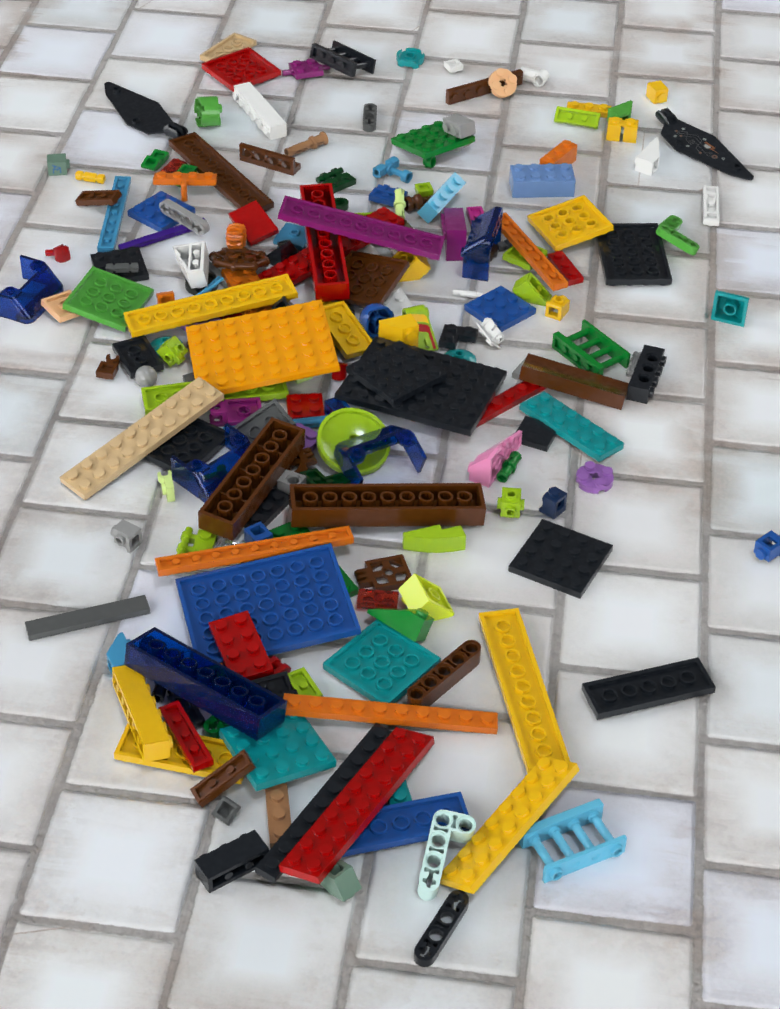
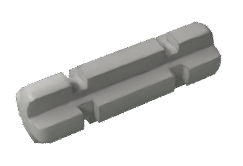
M635 351L633 353V357H631L626 370L627 376L632 377L641 352Z

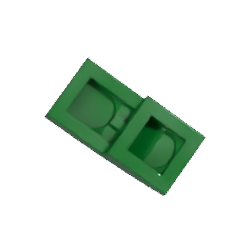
M154 149L151 156H146L141 164V168L153 171L158 170L170 157L169 152Z

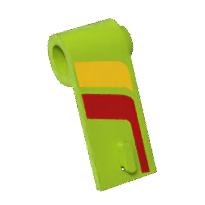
M423 304L403 308L402 315L411 313L419 325L418 348L432 351L439 350L429 320L428 308Z

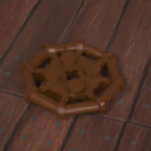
M225 247L220 251H213L209 254V260L212 261L214 267L231 269V271H257L258 268L267 267L270 264V259L264 251L249 250L247 247H243V249H228Z

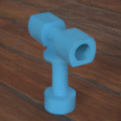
M395 156L387 159L385 165L379 164L373 168V176L376 178H381L386 174L389 176L395 174L405 183L411 181L413 173L409 170L401 171L396 169L399 167V159Z

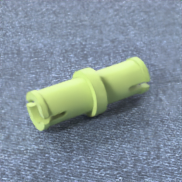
M398 188L395 190V214L405 219V190Z

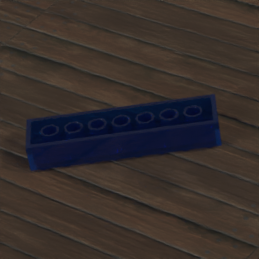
M156 627L126 644L124 665L256 741L281 725L285 720L287 700Z

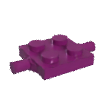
M312 58L306 61L296 60L288 63L289 69L282 70V76L291 75L296 80L324 76V70H330V67L325 64L321 65Z

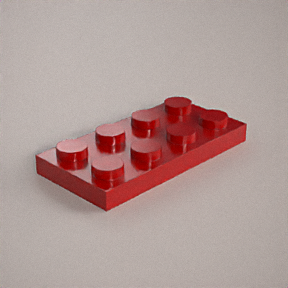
M248 610L208 622L234 687L247 683L250 680L274 674L273 666Z

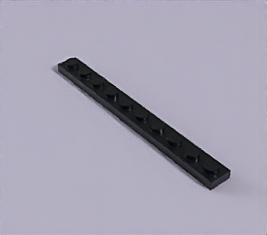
M378 723L374 724L258 863L255 873L274 884L283 874L279 869V864L392 731Z

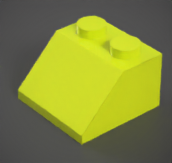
M415 573L398 589L402 596L401 600L408 609H424L429 613L430 617L434 618V621L449 618L455 614L441 587Z

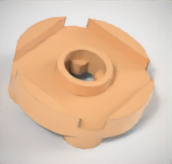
M499 68L491 73L488 85L492 89V94L498 98H506L512 95L517 87V77L511 71L504 68ZM503 80L505 85L501 86L502 83L500 81Z

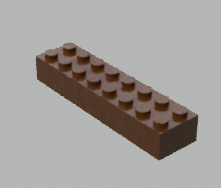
M272 417L198 511L199 528L234 541L276 485L283 472L288 469L304 448L305 429Z

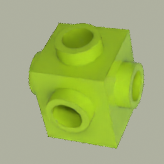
M174 335L166 340L156 352L171 367L174 364L179 365L186 359L184 356L189 350Z
M502 487V497H498L497 509H501L500 517L520 518V510H524L525 499H521V488Z

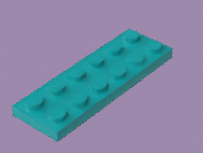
M545 391L520 403L519 410L532 418L540 420L555 430L557 435L598 462L624 448L622 441Z

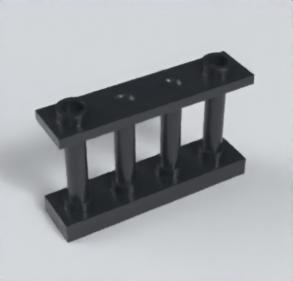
M335 40L332 43V48H325L317 43H313L311 47L310 58L345 75L355 77L356 69H362L374 74L375 59Z

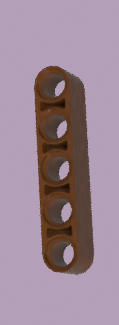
M475 640L465 641L407 690V704L430 706L479 665L481 655L480 643Z

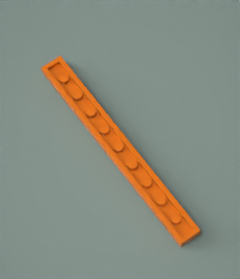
M349 526L158 557L155 558V565L159 577L260 560L329 543L332 544V547L354 544V536Z
M284 693L282 715L496 735L498 730V713L289 693Z

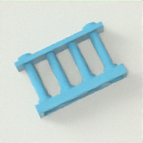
M600 799L535 822L518 842L522 849L533 846L544 862L542 879L544 883L559 880L562 876L608 858L618 857L625 852L627 837L622 835L614 839L601 820L604 804ZM590 823L594 824L605 842L594 846L582 829V826ZM573 831L586 850L574 854L561 834ZM554 839L566 858L554 862L542 842Z

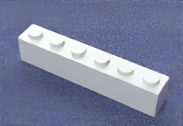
M250 82L234 85V92L232 93L234 100L239 103L240 107L245 110L246 114L251 117L252 121L257 124L264 135L270 140L287 136V123Z

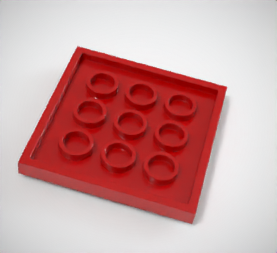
M249 47L202 63L204 71L232 92H234V85L247 82L255 85L281 76V70Z

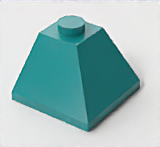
M716 290L711 320L744 327L749 298Z

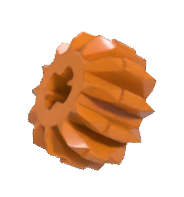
M233 223L228 225L226 233L228 249H243L246 246L247 234L244 224Z

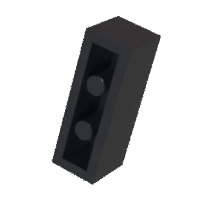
M253 830L195 859V874L206 890L211 893L254 871L258 863L268 853L269 848L256 830Z

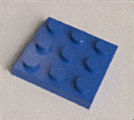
M160 191L127 212L129 217L159 232L179 224L162 213L159 208L160 202L170 199L194 214L195 208Z
M499 286L464 305V310L481 322L487 317L492 318L501 332L536 314L534 306L503 286Z

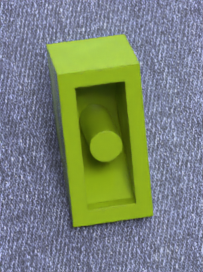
M532 272L518 279L512 289L515 295L531 304L546 306V302L550 301L552 297Z

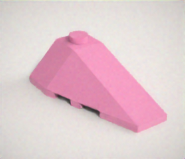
M518 430L478 455L473 462H470L468 466L469 481L481 483V485L489 488L498 477L496 475L501 470L502 463L509 458L512 451H517L521 446L522 431Z

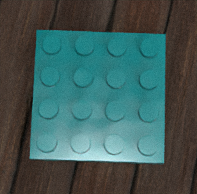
M376 619L361 634L355 636L323 663V669L371 701L396 703L407 693L409 687L440 663L441 658Z
M282 711L219 729V736L233 757L245 749L255 764L256 768L245 775L255 791L336 767L337 760L306 717L282 715Z

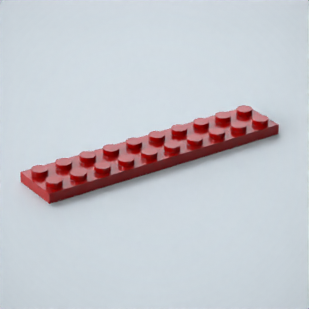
M386 207L379 208L366 215L370 218L397 225H405L403 218ZM341 235L345 257L351 250L358 251L370 244ZM308 247L257 274L258 277L262 280L288 274L293 285L312 276Z
M396 727L279 864L280 872L320 884L435 744L434 736Z

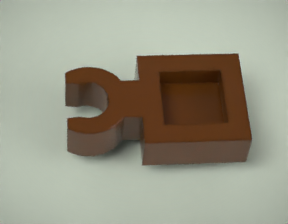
M108 354L106 362H100L96 370V377L113 380L119 370V356L117 355L115 359H111L110 354Z

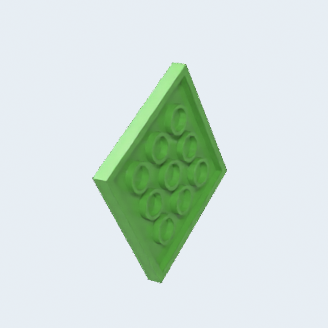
M92 266L65 300L62 309L126 332L128 327L123 313L144 308L153 296L154 289Z

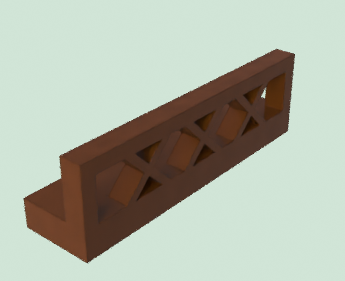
M242 142L239 144L240 161L292 176L301 169V163L295 162L294 157Z

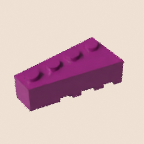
M444 208V213L440 214L442 234L445 237L446 261H466L467 229L463 208Z

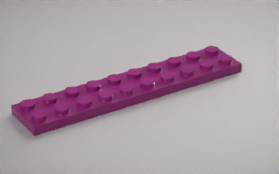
M286 195L277 218L285 222L296 223L300 226L323 230L335 235L346 236L350 239H357L366 243H373L381 247H388L438 261L445 239L444 236Z

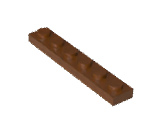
M521 69L511 71L517 77V86L522 85L523 71ZM489 78L446 89L445 102L450 105L492 93V89L488 85ZM503 80L500 81L502 83L501 86H504L505 82Z

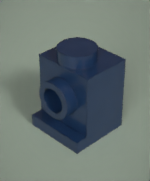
M556 486L549 488L543 495V505L539 508V511L554 520L566 510L567 493Z

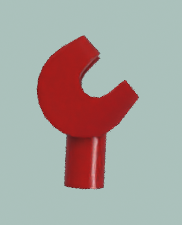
M61 244L53 249L45 250L46 256H54L55 260L59 263H64L71 259L69 247L66 245L63 246Z
M339 362L340 371L332 372L333 380L341 381L346 379V366H348V363Z

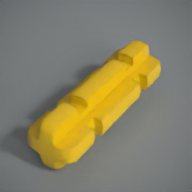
M83 171L75 173L77 180L83 179L84 181L94 183L97 181V183L104 184L106 181V177L103 174L84 173Z

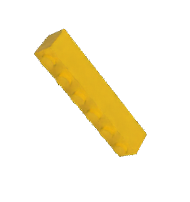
M137 663L112 667V684L143 761L149 762L170 758V748H173V739L171 735L167 734L166 722H162L161 711L156 708V700L154 696H151L150 685L145 683L144 671H140Z

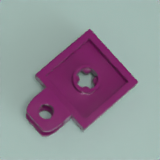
M260 397L224 399V401L219 402L210 409L209 421L218 427H225L227 424L228 426H236L262 407Z

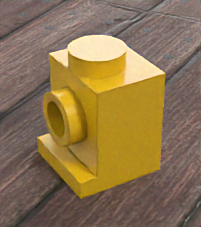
M554 295L550 301L546 302L545 316L561 321L569 311L570 300L564 295Z

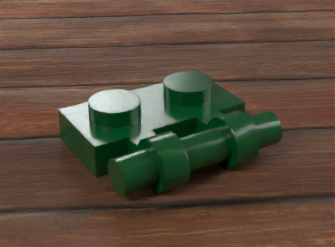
M340 167L338 169H331L328 173L320 174L319 177H316V182H322V184L332 183L333 193L355 185L356 178L347 172L343 173L344 170Z

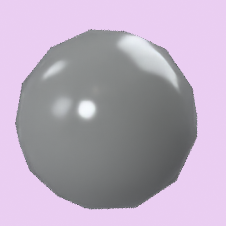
M147 365L139 367L135 373L137 384L141 387L153 386L157 381L156 370Z

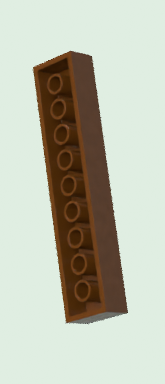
M481 483L290 484L289 488L291 527H417L439 524L440 526H484L486 504Z

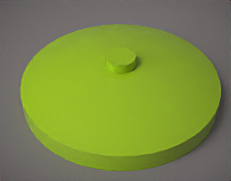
M342 408L327 415L321 422L316 437L317 449L323 461L336 472H342L344 475L354 477L365 476L377 471L385 463L391 447L388 430L382 421L372 413L359 408Z

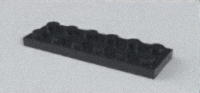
M699 657L582 683L581 690L596 719L599 720L715 693L716 686Z

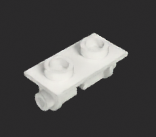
M485 318L482 324L476 322L480 328L478 331L487 338L486 342L492 347L495 345L501 349L499 343L504 341V334L492 318Z

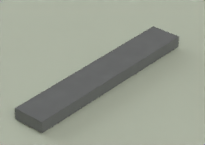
M142 595L26 621L25 627L29 641L150 614V607L146 596Z

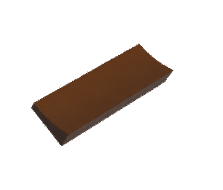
M528 353L519 375V380L622 410L629 384Z

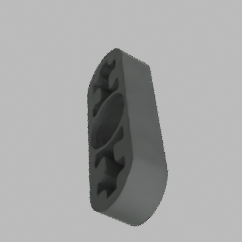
M368 103L364 105L363 130L373 132L376 130L377 105Z

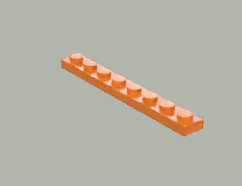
M506 212L492 216L491 221L553 291L568 287V281Z

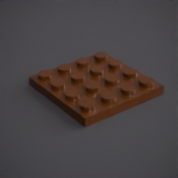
M351 250L345 258L349 278L350 299H345L344 302L362 307L372 303L384 304L409 268V261Z

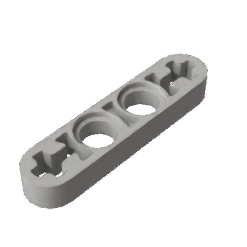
M165 199L159 203V208L163 214L193 232L204 235L210 230L206 220L174 201Z

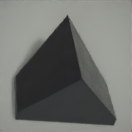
M289 240L266 256L270 259V264L274 266L299 251Z

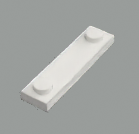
M704 185L703 225L719 226V187Z

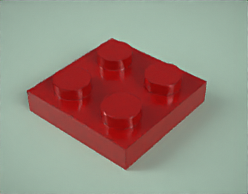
M322 393L286 395L287 412L292 419L325 416Z

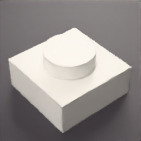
M458 59L444 61V67L450 73L463 70V64Z

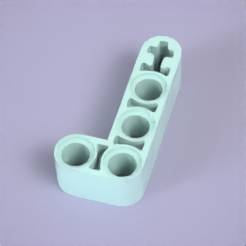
M438 810L434 814L417 887V893L421 899L430 901L437 896L449 841L466 844L471 840L476 829V822L472 816L449 810ZM439 822H444V823H446L447 825H446V826H441V825H439L438 823H439ZM466 827L469 831H463L460 828ZM439 842L443 846L437 847L433 843ZM435 863L438 867H431L428 864ZM428 879L432 880L430 888L426 887Z

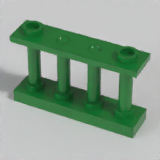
M585 319L582 320L581 331L568 337L559 331L553 333L552 348L580 369L603 375L604 369L617 363L626 369L629 365L631 354ZM582 337L589 340L578 346L573 343ZM595 345L600 348V350L591 354L584 351ZM606 354L611 357V359L602 363L595 360Z

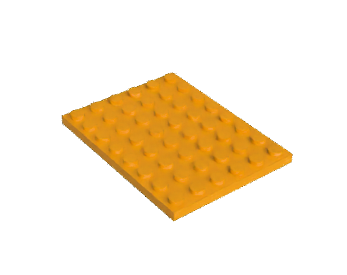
M322 299L185 327L194 378H202L224 393V395L340 371Z

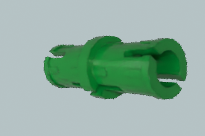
M512 451L509 458L502 463V468L496 475L498 476V481L505 483L509 476L517 469L516 465L522 459V455L518 451Z

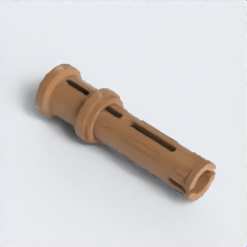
M322 131L319 135L310 136L306 141L285 148L284 153L291 157L308 149H317L322 144H328V137Z

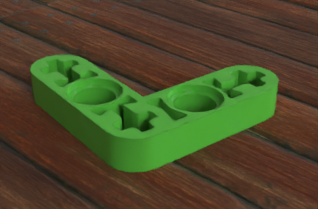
M670 215L659 224L656 230L658 236L686 253L696 255L700 246L677 232L683 223L681 218Z

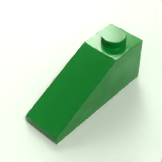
M373 608L367 611L371 616L414 642L425 641L434 621V618L430 617L429 613L421 608Z

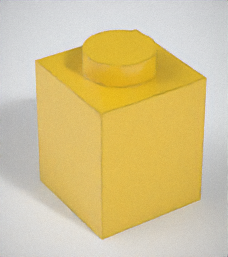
M661 80L647 83L646 96L653 104L667 102L668 88Z

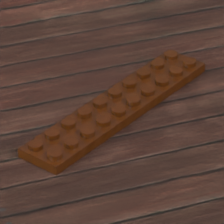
M196 132L168 140L169 146L188 164L197 166L198 173L212 172L217 174V184L214 187L238 209L257 200L264 211L274 208V202Z

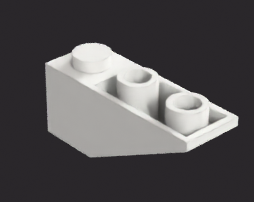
M658 137L635 157V171L652 176L658 169L660 157Z

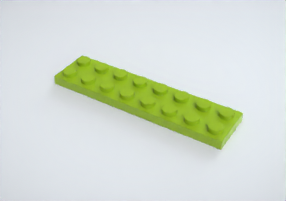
M191 382L142 387L141 394L145 414L151 412ZM286 382L225 394L224 399L260 397L261 402L273 400L274 398L278 400L286 398V395H289Z

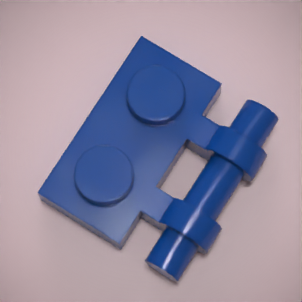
M378 184L377 188L375 187L369 194V201L394 207L396 189L390 187V185ZM405 191L404 197L408 196L407 191Z

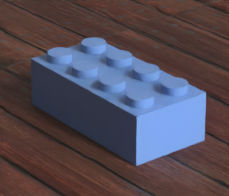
M572 164L510 165L509 183L512 198L574 197L576 180Z

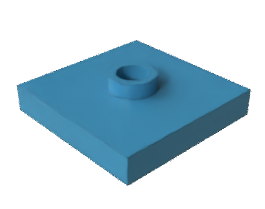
M286 223L274 237L273 244L277 245L280 241L290 240L297 250L302 251L307 247L304 226Z

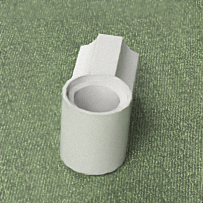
M521 67L523 81L531 82L535 86L541 87L549 79V72L545 69L534 70Z

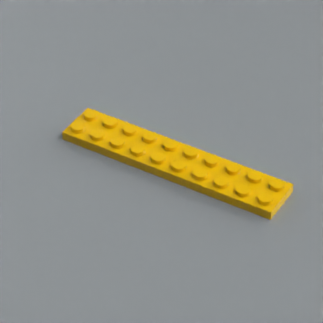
M283 274L124 312L123 315L131 337L134 338L273 305L283 296L290 301L298 298V292L289 275Z
M519 608L479 613L478 619L527 774L543 756L570 762Z

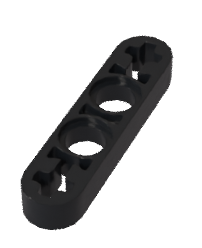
M455 890L448 895L415 946L414 961L417 965L421 967L431 966L446 945L468 909L469 897L464 891ZM462 901V903L459 902L457 904L456 910H454V902ZM443 916H450L453 918V921L451 923H444L441 921V918ZM433 933H439L443 938L439 941H434L429 936ZM427 946L430 947L429 955L422 957L421 954H425Z

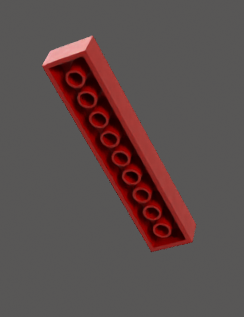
M332 183L300 185L301 200L336 208ZM304 226L315 300L322 299V302L350 299L349 278L341 235Z

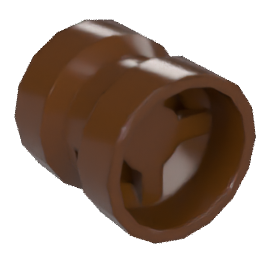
M415 194L413 197H404L406 212H412L414 209L420 210L424 205L420 194Z

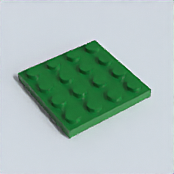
M435 121L434 124L424 125L420 129H412L408 133L398 134L396 137L391 138V142L399 148L428 159L475 142V136L471 135L462 139L456 138L444 132L442 121Z

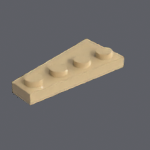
M234 32L200 54V60L207 62L248 47L252 48L257 46V40Z

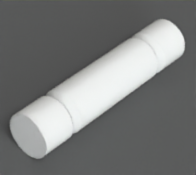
M453 289V296L478 298L483 295V292Z

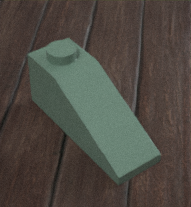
M342 860L337 862L320 883L331 895L343 902L352 898L362 888L353 867Z

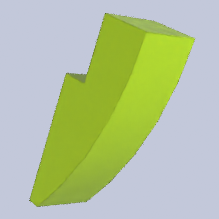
M439 524L403 532L402 547L405 550L425 553L465 550L466 534L461 525L442 529Z

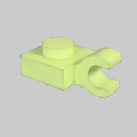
M168 470V475L165 476L158 472V482L161 483L162 495H166L167 502L175 501L172 472Z

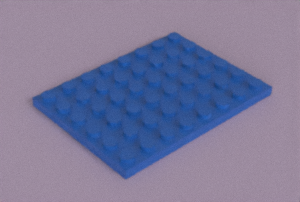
M331 543L175 579L198 669L223 663L225 667L208 622L247 610L268 656L361 634V628Z

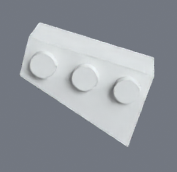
M200 241L174 245L173 249L177 262L191 289L208 286L209 253L206 242Z

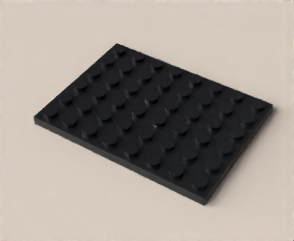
M375 337L360 359L395 343V341ZM407 345L447 372V379L395 406L388 403L349 374L335 393L334 400L471 436L505 380L507 371Z

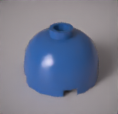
M372 303L362 310L359 322L367 334L375 338L378 337L379 320L392 318L394 314L385 305Z

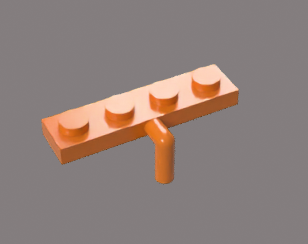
M160 171L154 173L153 185H181V201L183 202L188 201L187 185L216 186L217 174L212 172L181 173L177 171L166 173Z

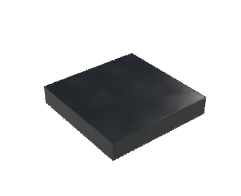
M528 416L524 417L517 431H522V445L546 452L557 435L555 430L540 420Z

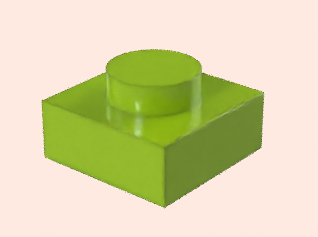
M430 182L415 184L416 194H420L422 197L433 196L434 190Z

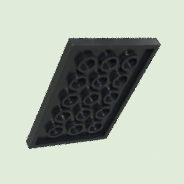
M612 223L613 231L596 237L606 285H672V276L663 241L656 234L659 226L658 223Z

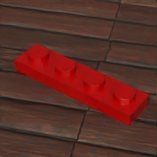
M179 700L158 707L163 721L166 722L169 732L193 773L213 766L214 759Z

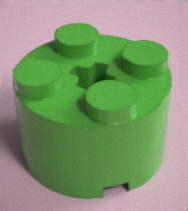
M197 97L194 103V113H197L198 117L195 118L197 126H220L222 105L218 103V97Z

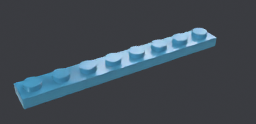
M115 176L112 190H120L122 196L116 204L108 205L97 246L98 252L115 250L131 185L130 176Z

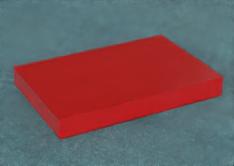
M257 200L228 213L233 223L245 225L246 239L250 246L279 233L277 226Z

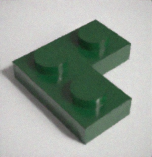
M317 468L300 472V474L306 476V484H351V480L342 472L329 476H324Z

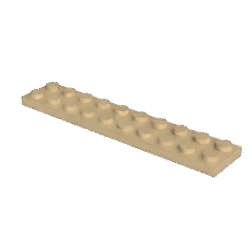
M196 378L60 476L61 483L82 499L87 500L224 399V393L202 378Z

